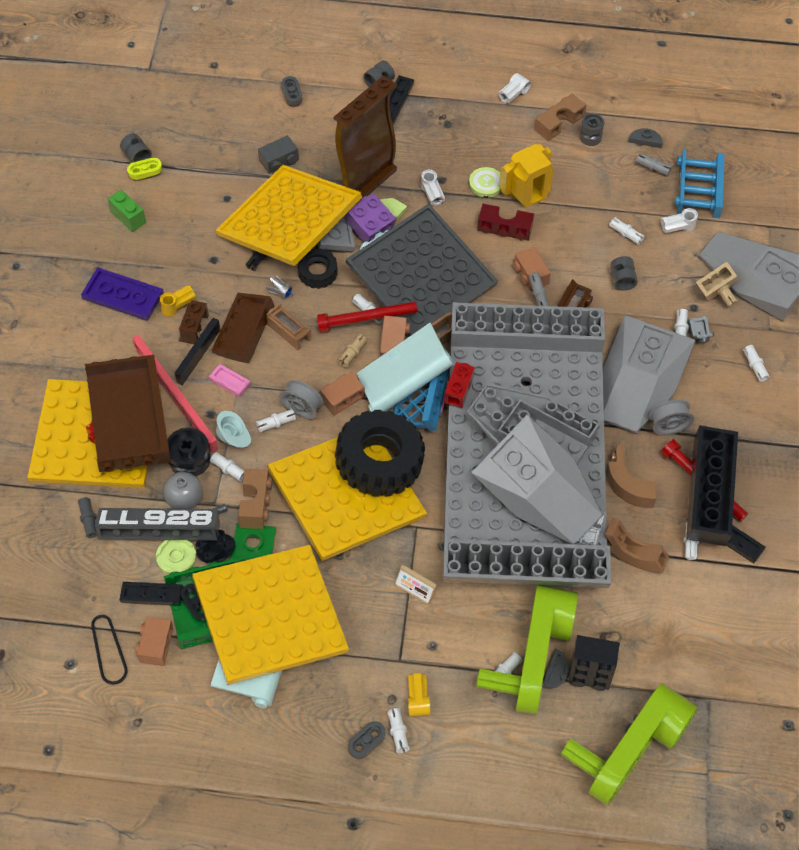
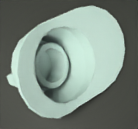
M223 411L217 416L216 435L222 442L241 448L247 447L251 443L250 434L243 420L236 413Z

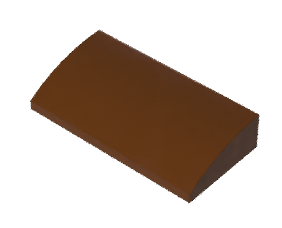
M237 293L212 348V352L234 361L250 363L267 324L266 314H268L270 309L274 308L271 296Z

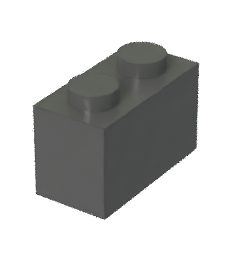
M288 135L258 149L259 161L269 174L277 171L282 165L287 166L299 160L298 148Z

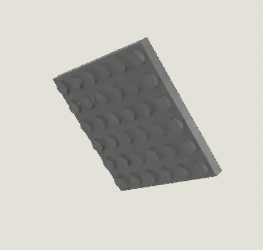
M427 204L348 257L345 262L383 307L417 302V313L394 316L407 318V323H410L409 337L427 324L434 323L449 311L452 313L453 302L472 303L498 283V280L430 204Z

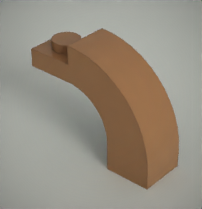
M616 445L615 452L611 453V461L608 462L606 470L610 487L617 496L629 504L653 508L656 500V482L642 481L632 477L624 465V445Z
M612 518L605 534L608 538L607 546H610V552L636 568L663 573L669 558L663 545L649 544L637 540L627 532L620 519Z

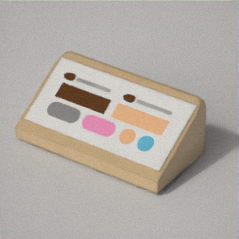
M404 565L401 566L395 585L422 602L429 604L436 595L437 585Z

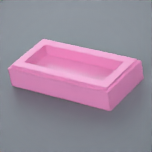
M219 364L209 376L211 382L239 398L251 385L250 380L222 364Z

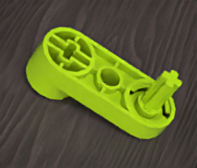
M537 585L522 675L517 676L479 669L476 687L518 695L516 711L537 715L549 640L553 638L570 641L578 592Z
M661 683L607 762L573 739H570L565 745L561 756L595 778L589 794L608 806L653 739L672 750L689 726L699 706Z

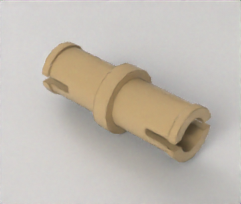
M358 334L353 342L345 347V352L337 360L340 366L344 362L342 367L346 368L352 359L359 355L360 349L367 343L365 336L360 339L362 334Z

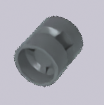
M382 60L374 68L366 71L363 74L366 85L370 87L383 75L393 80L395 73L392 66L387 61Z
M589 113L583 117L580 140L583 144L595 146L601 142L605 123L602 116Z
M135 133L125 136L120 143L121 150L132 163L151 158V150Z
M627 256L614 259L610 265L614 287L621 291L634 288L638 281L633 259Z

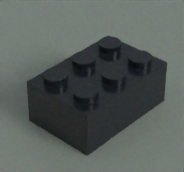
M577 635L570 662L568 683H572L577 687H593L598 691L609 690L617 667L620 642Z

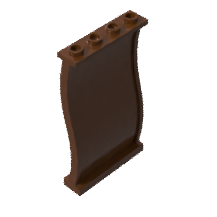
M384 75L334 116V120L337 121L335 135L336 151L342 171L343 186L361 192L362 198L370 195L397 171V166L393 164L396 153V139L390 113V93L397 87V84Z

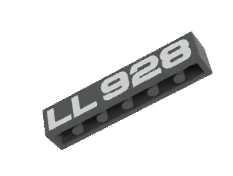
M99 508L95 529L98 539L217 540L220 519L218 509Z

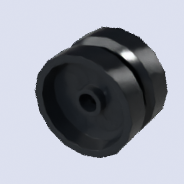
M188 427L174 431L168 437L171 460L169 466L174 473L188 472L198 476L206 471L210 465L211 454L208 439L203 432Z

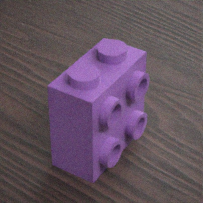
M373 193L370 196L363 197L358 204L354 205L347 212L344 220L363 242H370L377 233H384L386 230L393 228L396 217Z

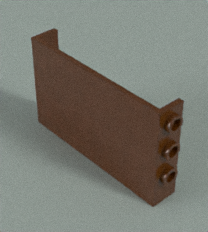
M154 354L85 364L99 472H111L117 469H131L137 466H151L157 463L170 462Z

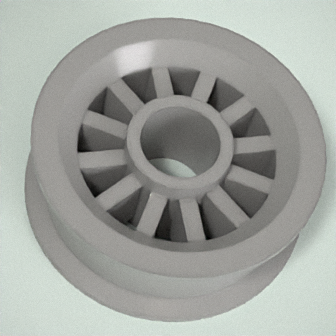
M290 380L287 383L286 391L281 392L279 395L282 404L288 410L292 409L294 411L293 414L304 419H314L317 415L316 410L324 404L321 395L314 388L298 380Z
M677 399L663 402L654 407L649 413V419L654 422V433L658 435H672L690 427L694 422V416L689 413V402Z

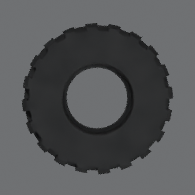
M365 411L359 416L355 415L352 417L350 422H346L342 427V431L337 439L335 463L337 469L340 470V476L347 480L348 485L352 488L358 489L363 494H372L374 497H379V495H384L385 497L392 496L394 493L399 494L405 491V487H411L415 479L419 477L425 456V443L422 441L421 433L416 431V426L411 421L408 422L406 417L394 414L392 411ZM372 445H381L392 450L397 457L389 461H378L370 458L363 449Z

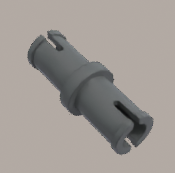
M84 497L78 500L81 512L80 520L84 524L86 537L94 538L97 536L95 529L96 514L92 510L90 498Z

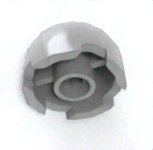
M177 472L166 480L164 499L171 506V509H191L201 503L203 488L199 479L192 473Z

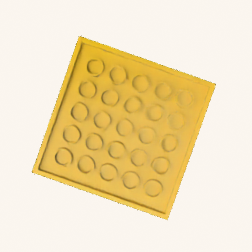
M282 165L215 231L217 236L295 266L362 198V195L359 191Z
M48 379L27 477L29 482L145 488L148 466L143 465L131 469L123 468L111 472H99L96 444L88 439L86 426L90 427L89 425L93 422L88 382Z
M338 437L270 463L267 466L268 471L321 561L427 516L426 510L411 487H405V491L399 494L394 493L392 496L385 497L384 495H379V497H374L372 494H363L358 489L349 486L348 481L340 476V470L337 469L335 463ZM372 445L363 449L372 459L378 461L392 460L385 446Z
M310 545L192 574L227 685L345 654L349 651Z

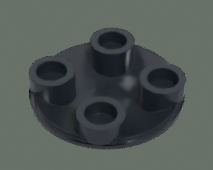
M219 530L217 540H198L196 542L197 557L205 563L221 562L234 552L235 540L232 536L225 534L223 530Z

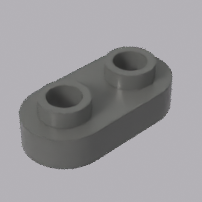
M292 76L285 77L281 82L285 100L289 105H299L302 102V92L298 80Z
M373 721L359 731L349 742L350 755L356 759H363L381 744L386 735L383 724ZM373 732H377L379 734L377 737L371 736ZM361 746L363 750L357 751L356 747Z

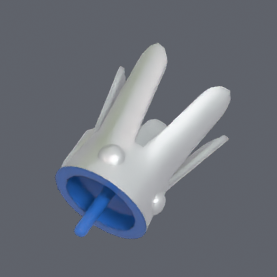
M277 275L276 277L279 280L271 277V281L274 282L276 288L267 286L268 292L278 294V296L287 299L289 295L293 296L291 293L292 286L285 284Z

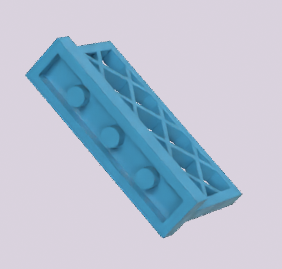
M449 369L431 380L429 387L424 392L421 388L417 391L421 394L416 399L412 400L410 397L417 391L396 404L394 414L405 415L407 417L406 420L408 422L411 421L416 426V429L427 428L429 431H437ZM426 398V403L419 408L417 404ZM409 400L411 403L402 409V404ZM413 407H416L418 410L409 417L406 413ZM420 414L423 415V417H422V422H414V421H413V420H415Z

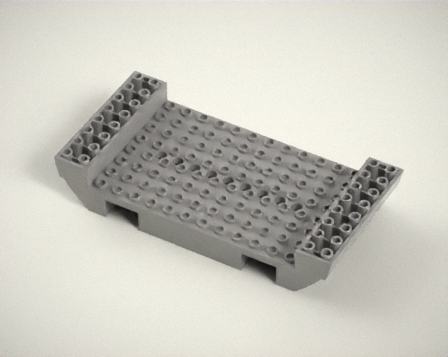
M453 302L450 356L455 364L456 362L467 363L470 366H474L475 369L474 378L463 408L453 405L448 407L443 581L585 588L610 587V546H607V537L605 535L607 527L602 351L605 341L604 308ZM455 365L450 367L449 379L451 377ZM521 382H530L531 385L524 386ZM487 383L548 396L599 424L596 438L577 464L604 515L596 545H583L579 541L576 544H571L528 522L521 521L471 473L497 446L467 414V410Z

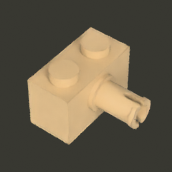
M725 262L696 282L708 301L720 295L727 304V307L733 306L729 299L732 300L734 305L738 302L729 288L739 282V279L728 262Z

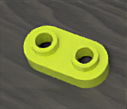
M148 158L133 162L127 167L128 175L133 180L158 175L162 171V163L158 158Z

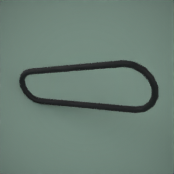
M98 615L92 620L91 628L100 674L106 683L111 685L118 684L127 676V665L111 619L107 615ZM99 618H106L108 620L124 666V675L118 681L112 682L107 680L103 673L94 627L95 621Z

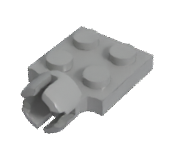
M344 217L318 242L319 248L354 251L355 244L352 228L344 220Z

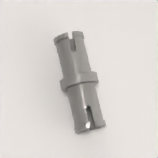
M641 152L635 162L648 167L650 171L655 170L665 176H668L672 167L658 161V158L654 157L653 159Z
M540 273L529 274L528 277L533 289L531 292L532 295H535L537 305L550 306L545 294L546 288L543 287L539 275Z

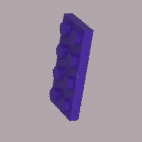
M97 267L83 290L81 297L84 300L148 321L164 292L162 288Z

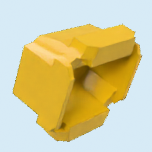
M534 144L514 153L510 159V164L508 163L500 169L499 186L502 193L511 197L515 196L524 208L546 199L551 192L554 172L551 164V150L548 147L543 148L541 144Z

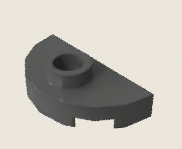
M648 128L635 130L631 133L628 140L630 143L662 148L663 145L660 134Z
M555 649L543 680L542 688H556L563 684L568 677L570 665L564 653L558 649Z

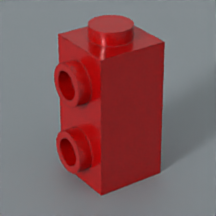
M456 362L445 391V404L463 408L474 378V366Z

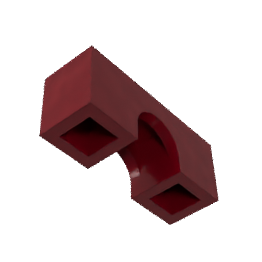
M482 203L477 231L529 241L535 213L517 210L514 218L503 219L499 215V206Z

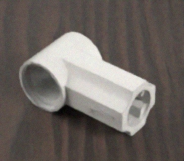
M515 73L510 79L509 84L499 91L498 96L503 103H510L519 94L528 92L531 87V81L519 73Z
M430 169L423 171L421 175V189L425 191L430 204L438 206L445 201V196L437 181V173Z
M687 208L681 214L661 218L663 232L694 230L698 213L692 208Z

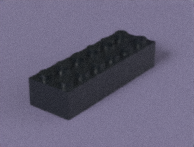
M702 425L698 427L694 436L687 540L726 546L732 536L738 432Z

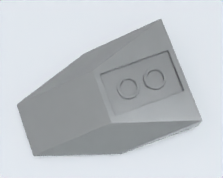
M717 232L699 254V257L712 270H715L725 262L729 263L739 279V282L730 287L736 295L782 321L792 311L799 297V253Z
M625 315L603 367L604 422L637 433L650 420V411L657 405L669 401L674 396L693 352L695 339Z
M489 383L486 384L467 410V414L497 445L526 415H529L575 459L577 464L596 438L599 424L548 396Z
M526 415L471 472L518 518L571 544H576L603 516L575 459L529 415Z

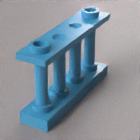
M683 149L682 155L678 156L677 166H680L679 194L675 199V207H678L677 214H681L683 206L710 208L713 211V218L720 219L723 208L725 153H717L716 160L707 161L687 159L686 149ZM686 165L712 168L714 173L685 172ZM685 179L711 181V183H714V186L712 188L685 185ZM684 192L707 194L713 197V200L684 199Z

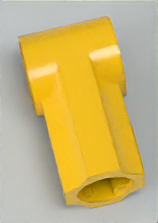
M187 285L174 293L167 292L161 295L160 307L164 316H174L177 313V309L190 303L191 300H196V295L191 286Z
M413 673L408 676L409 717L430 716V699L427 696L426 675Z

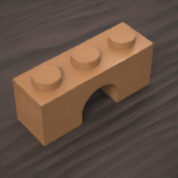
M572 93L564 97L556 105H552L543 114H539L535 119L534 130L547 141H550L561 133V120H567L573 125L585 116L586 104Z
M244 470V496L254 498L251 500H240L239 528L263 529L264 521H268L266 505H270L268 489H272V478H269L268 470Z

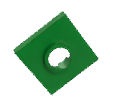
M237 523L234 535L235 550L231 554V558L244 557V561L273 554L276 527L264 526L263 529L239 528V523ZM250 537L251 539L260 538V544L257 547L251 548L247 546L246 540Z

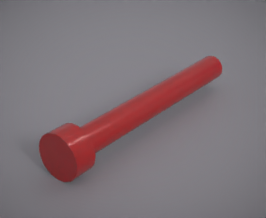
M415 301L328 316L327 313L318 314V327L321 333L328 332L330 327L382 319L384 316L394 317L417 313L418 306Z
M672 439L661 450V454L667 460L672 458L691 476L692 461L680 450L681 445ZM734 501L733 516L742 522L748 513Z

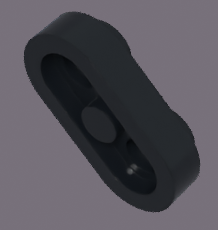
M185 585L181 590L183 603L196 621H206L205 615L198 613L203 609L195 585ZM191 594L195 595L194 598H188Z

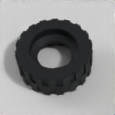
M321 248L311 249L298 262L300 281L313 289H321L331 285L338 275L336 257L331 252H328V250ZM313 263H323L327 269L325 273L312 274L309 271V266Z

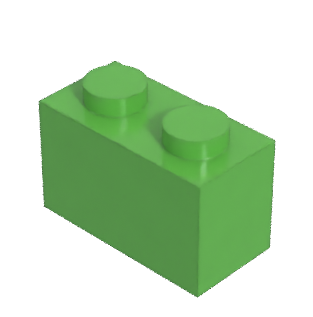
M122 189L108 198L111 213L131 232H134L146 223L144 210Z

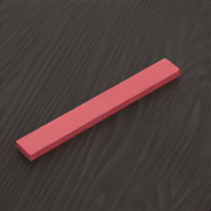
M139 334L133 337L134 347L140 356L153 355ZM155 357L159 382L192 427L205 434L208 439L209 449L214 453L218 450L216 438Z

